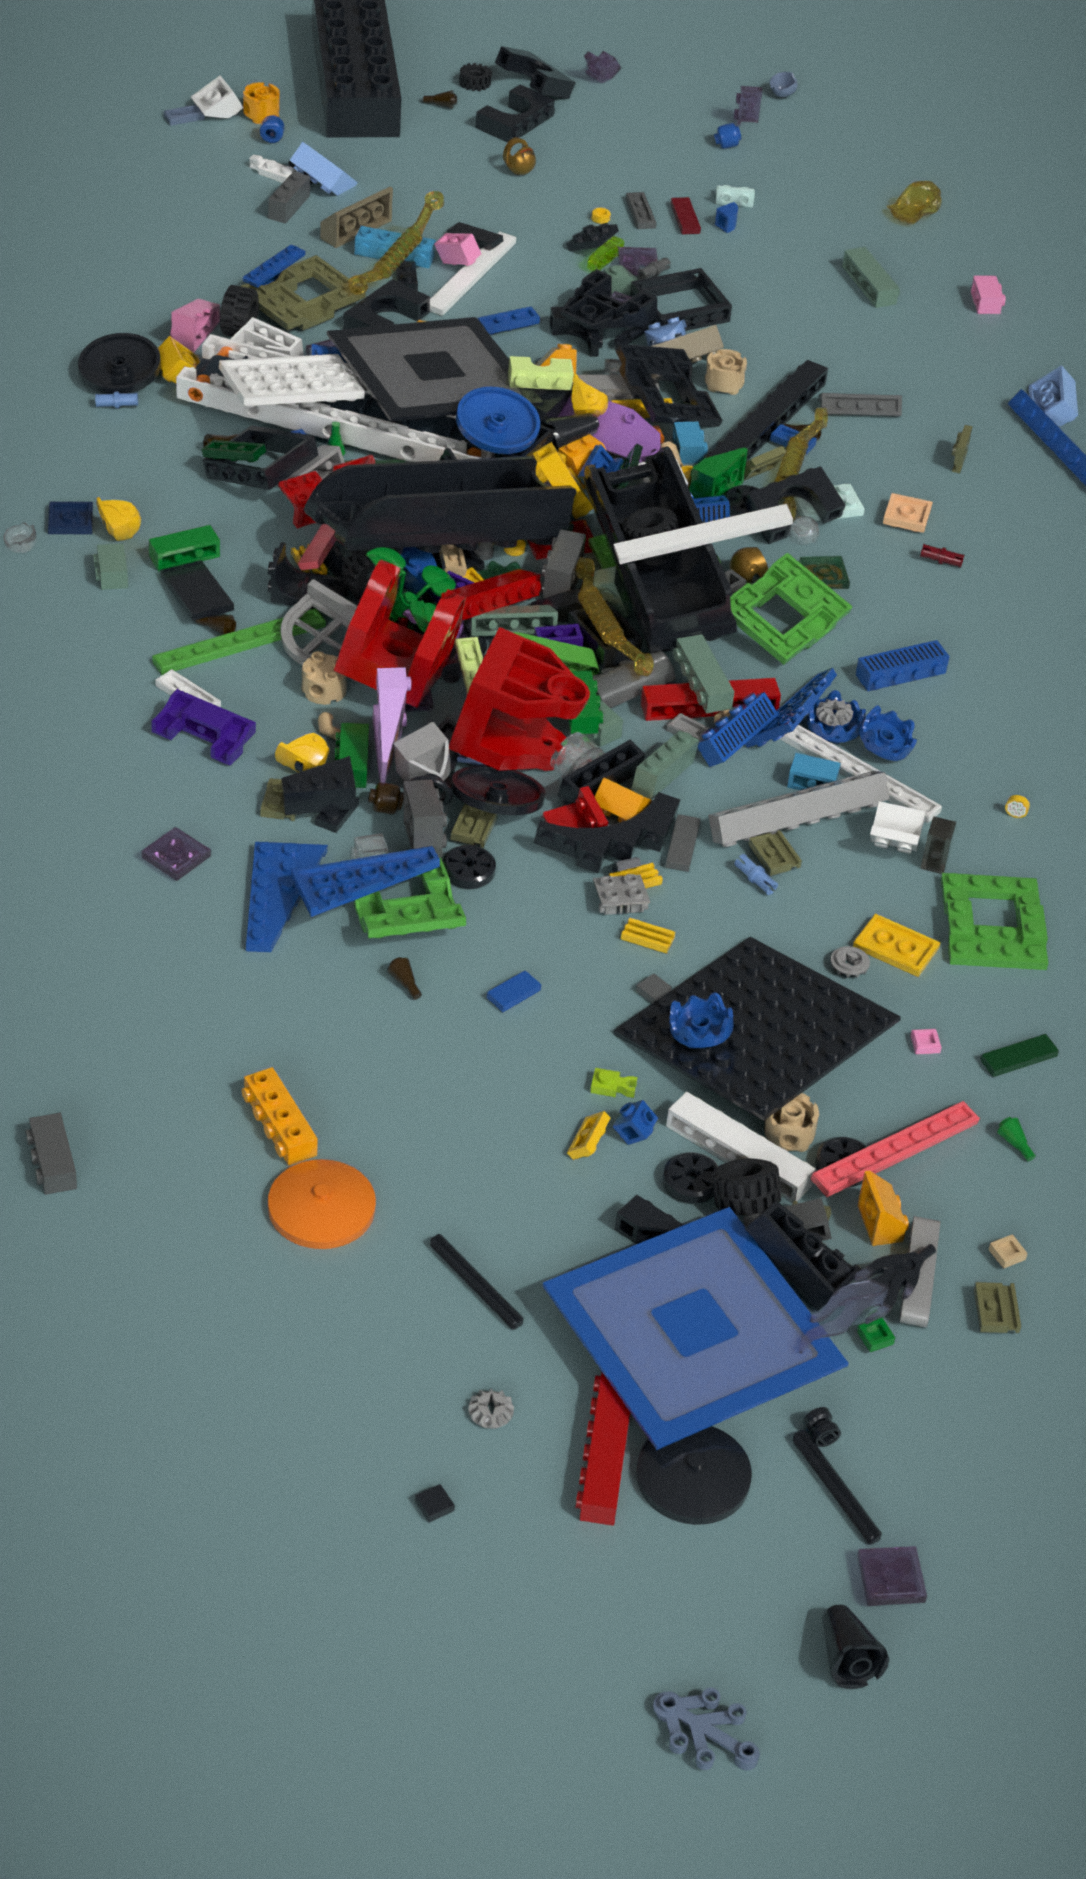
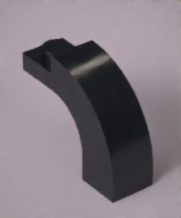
M551 307L549 325L552 335H573L579 337L586 342L590 356L598 357L599 348H602L604 329H589L562 316L561 310L563 307Z

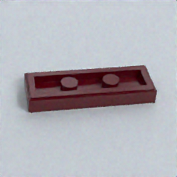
M671 198L670 204L681 233L683 235L700 234L701 226L690 198Z

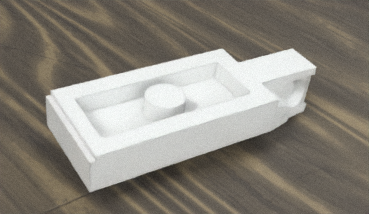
M252 155L249 158L250 168L259 171V175L281 183L292 172H298L291 166H285L274 160L263 159L259 155Z

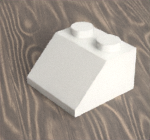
M221 76L191 96L205 116L230 118L244 108Z

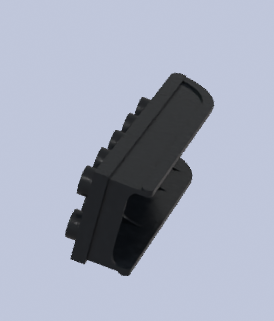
M662 447L656 454L645 457V464L610 473H606L604 467L596 468L593 464L585 466L583 478L587 494L650 653L672 651L676 648L677 638L703 635L706 641H713L723 635L737 632L736 620L731 611L730 597L732 596V590L712 543L671 552L660 558L641 559L624 564H619L615 553L614 544L625 542L622 527L625 518L637 510L648 507L670 509L677 516L679 529L703 523L670 447ZM649 477L650 482L622 489H614L612 487L613 485Z
M532 456L360 464L344 466L327 475L311 493L305 504L304 511L316 523L330 526L335 531V539L350 551L372 550L385 547L393 549L401 555L404 547H416L424 552L437 553L442 550V545L454 544L456 547L464 550L479 549L480 542H492L499 547L513 548L517 545V540L526 539L538 545H551L553 538L558 537L560 529L573 532L574 524L570 522L576 489L570 485L550 487L545 485L536 475L537 461Z

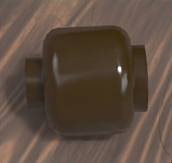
M379 782L375 789L370 788L368 802L372 803V809L375 812L394 815L397 810L402 808L404 792H401L398 785Z

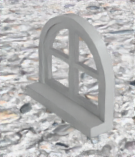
M313 579L308 583L307 594L286 613L282 620L281 642L285 651L293 660L301 665L311 657V653L323 642L340 651L342 645L330 639L329 636L341 625L348 628L357 606ZM312 606L334 619L321 632L299 619ZM295 624L315 636L303 649L293 639L292 630Z

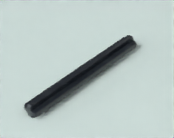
M437 1234L430 1239V1246L511 1329L516 1330L523 1325V1316L443 1235Z
M801 1430L793 1435L794 1444L867 1543L872 1545L880 1541L882 1532L807 1431Z

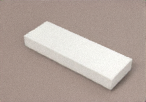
M172 669L155 680L156 686L170 696L176 689H179L221 707L219 699Z

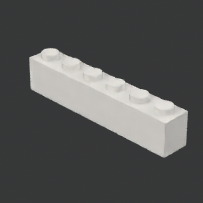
M686 1092L668 1109L666 1127L727 1163L737 1159L755 1158L776 1164L777 1168H779L781 1196L792 1203L793 1201H798L812 1187L813 1182L810 1178L815 1172L814 1167L790 1154L787 1150L768 1141L765 1137L748 1129L742 1123H738L728 1117L722 1111L703 1102L700 1098Z

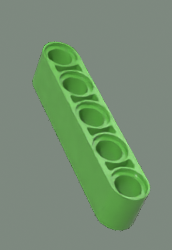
M513 632L551 648L570 671H592V676L599 673L595 653L590 648Z

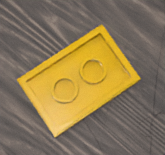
M875 913L855 939L853 947L919 977L938 951L941 942Z

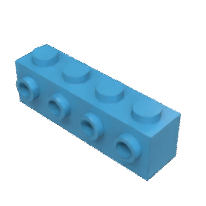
M361 226L355 237V255L392 262L410 261L415 262L416 266L430 268L435 258L436 247L434 244L436 240Z

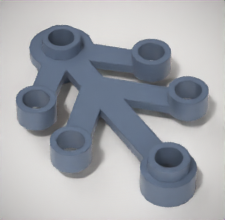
M706 1688L702 1695L682 1698L673 1692H662L655 1697L653 1710L657 1717L667 1724L670 1736L669 1748L672 1752L682 1754L688 1747V1737L680 1729L679 1721H681L690 1728L696 1751L695 1763L698 1768L709 1770L714 1765L715 1754L708 1748L705 1737L734 1754V1762L738 1768L752 1770L757 1766L760 1752L754 1743L749 1741L741 1743L714 1727L730 1723L741 1725L745 1721L747 1713L746 1708L742 1704L734 1703L727 1711L695 1715L688 1710L700 1707L715 1709L719 1705L720 1693L717 1689ZM707 1696H712V1697H714L716 1700H714V1701H709V1700L706 1699V1697H707ZM669 1703L672 1704L673 1707H667L664 1704ZM732 1712H739L742 1716L736 1717ZM680 1740L684 1744L679 1746L676 1745L674 1741ZM742 1751L751 1752L752 1755H745ZM706 1756L710 1761L704 1762L700 1757Z

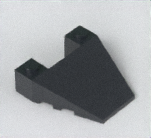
M596 269L583 278L581 286L576 288L574 296L569 298L561 310L562 316L589 329L644 327L657 318V297L645 291H640L628 301L622 303L611 297L612 276Z

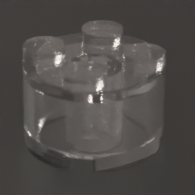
M576 732L568 736L561 743L563 748L559 753L555 750L550 765L562 777H565L605 753L586 735Z

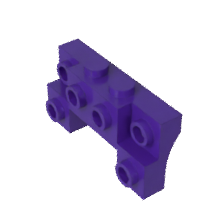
M176 689L171 694L165 707L151 721L152 732L169 740H172L183 730L213 743L211 746V758L229 766L242 755L243 745L256 733V722L179 689Z

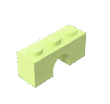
M510 356L508 367L510 387L571 390L574 371L571 359L551 358L550 365L537 366L531 362L530 357Z

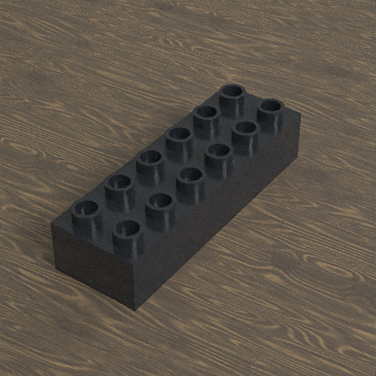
M312 0V33L327 138L400 137L402 98L385 0Z

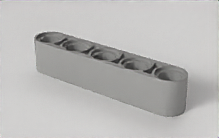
M913 1217L908 1253L913 1251L918 1253L928 1244H932L936 1248V1253L925 1260L920 1269L919 1280L914 1292L903 1287L899 1323L927 1328L939 1240V1220Z

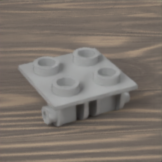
M627 874L625 876L593 878L601 902L599 903V913H604V915L616 914L618 909V913L622 914L623 905L626 914L629 912H644V910L648 909L650 899L641 875Z

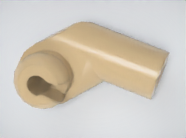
M328 712L321 713L318 717L320 733L336 740V732H341V730L333 726V715Z

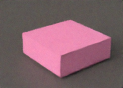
M936 1029L911 1031L910 1037L915 1054L941 1052V1044Z

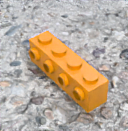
M271 1067L244 1076V1088H242L244 1101L251 1104L256 1120L261 1121L264 1125V1132L267 1138H272L275 1143L278 1156L283 1157L288 1166L317 1156L318 1138L274 1068Z

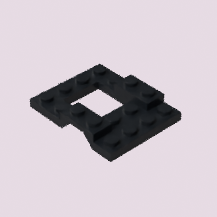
M617 344L615 352L622 363L619 372L633 399H641L652 422L672 424L674 422H699V425L717 427L721 425L723 420L708 392L698 391L691 380L692 363L684 349ZM654 380L673 382L683 402L691 403V405L665 403Z

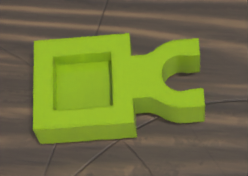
M595 1068L590 1093L616 1097L617 1093H621L626 1097L634 1098L638 1077H620V1072Z

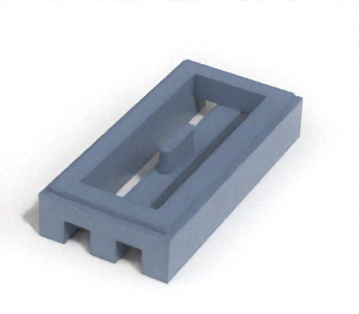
M197 105L164 111V117L170 126L205 119V115Z

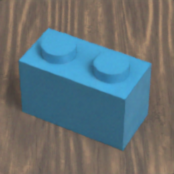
M674 422L672 441L677 446L682 464L700 463L704 459V455H707L708 446L707 442H704V431L700 429L699 422Z
M795 753L787 788L802 790L836 781L839 777L841 763Z

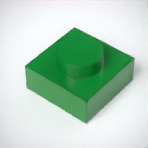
M883 1318L858 1325L857 1333L870 1353L894 1345L896 1337Z

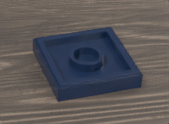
M49 502L48 534H92L93 502Z

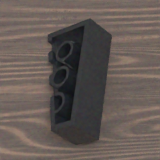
M775 1201L745 1228L817 1311L837 1297L862 1271L858 1265L854 1264L851 1266L843 1259L845 1255L838 1249L833 1251L822 1242L823 1237L818 1233H812L805 1229L804 1222L778 1201Z

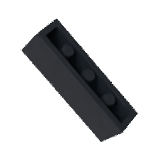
M630 739L563 777L557 796L566 805L576 803L580 788L589 786L595 797L603 778L617 784L622 783L635 775L637 767L644 761L646 754Z

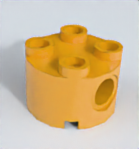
M264 82L247 85L245 91L243 90V113L256 124H261L262 120L269 115L279 117L280 91L278 87L273 84H269V87L264 86Z

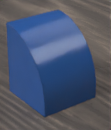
M732 202L717 208L715 225L726 233L733 231L737 224L738 205Z

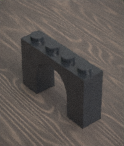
M501 46L495 60L497 65L507 71L532 77L529 86L541 94L569 99L576 84L575 81L529 51Z
M520 84L509 91L508 107L520 112V114L505 113L486 105L476 112L475 128L508 143L511 139L522 137L553 117L555 113V100Z
M392 279L344 312L343 329L393 325V321L378 315L381 312H396L418 322V320L429 314L430 296Z
M821 466L814 469L809 468L798 475H790L779 482H771L766 487L755 488L748 493L744 504L748 512H754L779 506L778 502L786 497H799L812 505L823 524L842 517L846 506ZM791 525L761 531L767 543L771 544L787 538Z

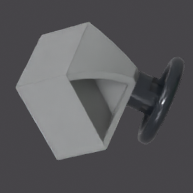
M431 722L393 743L396 772L404 781L432 780L434 788H441L445 792V798H440L443 806H445L453 798L451 788L444 782L451 772L449 742L436 724Z

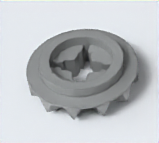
M835 698L833 701L826 699L825 702H820L816 709V715L824 724L836 726L845 725L850 722L853 711L850 704H845V700L837 701Z
M840 947L831 955L832 969L837 970L838 975L846 974L847 978L850 975L858 978L860 974H866L870 966L868 955L856 947ZM846 959H847V961H849L851 964H854V966H851L849 963H846Z
M490 1388L485 1392L479 1390L476 1396L471 1397L468 1411L471 1419L479 1426L499 1428L511 1420L514 1406L511 1397L505 1396L503 1390L496 1392ZM490 1402L494 1403L495 1409L493 1414H490L488 1403Z

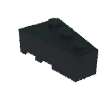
M350 756L281 778L285 815L356 809V786Z

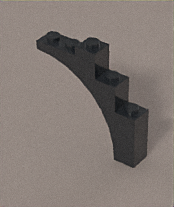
M658 792L652 803L641 813L629 820L604 827L574 828L540 820L534 844L577 858L576 866L599 873L607 855L620 860L630 859L637 845L660 852L676 818L680 799Z

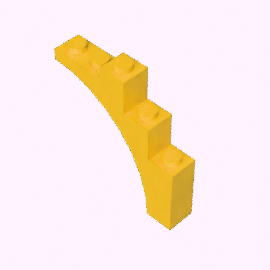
M552 442L534 452L533 455L552 486L570 485L576 489L572 507L574 518L578 519L587 515L593 509V506L571 467H567Z

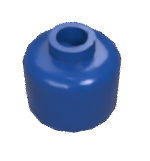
M275 115L265 117L260 126L262 139L268 143L278 142L285 130L284 122Z
M734 123L718 126L717 133L714 134L716 145L720 144L722 149L738 146L739 141L742 140L739 126H735Z

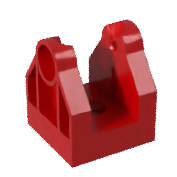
M381 559L373 570L363 596L350 621L334 671L377 690V668H406V677L411 678V691H407L405 703L418 708L440 678L442 669L449 660L461 627L466 596L447 589L444 598L440 599L425 634L417 633L389 620L397 595L398 578L401 568Z
M499 627L471 683L452 735L449 749L499 771L535 768L553 771L558 769L564 762L568 739L561 731L554 728L546 717L577 718L589 700V688L581 679L574 676L551 648Z

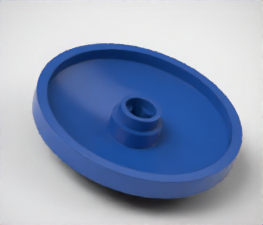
M481 387L468 392L460 400L456 412V423L462 435L473 445L492 453L513 454L521 452L535 442L540 430V417L531 402L522 395L501 387Z

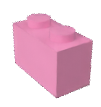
M446 233L434 244L443 264L469 266L475 263L476 259L482 254L473 234Z
M973 276L971 295L977 313L1001 314L1002 306L1005 305V295L1002 294V286L998 282L997 277Z

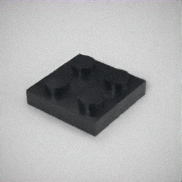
M617 224L587 225L582 228L583 231L573 235V239L566 245L569 251L599 248L619 232Z

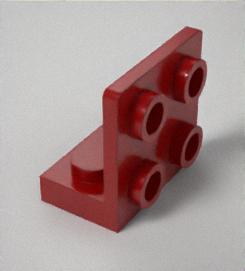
M316 471L281 481L278 485L294 507L293 524L297 529L316 523L304 511L305 504L311 493L322 481V478Z
M589 786L580 788L576 803L545 811L542 815L545 822L559 826L574 828L608 826V820Z

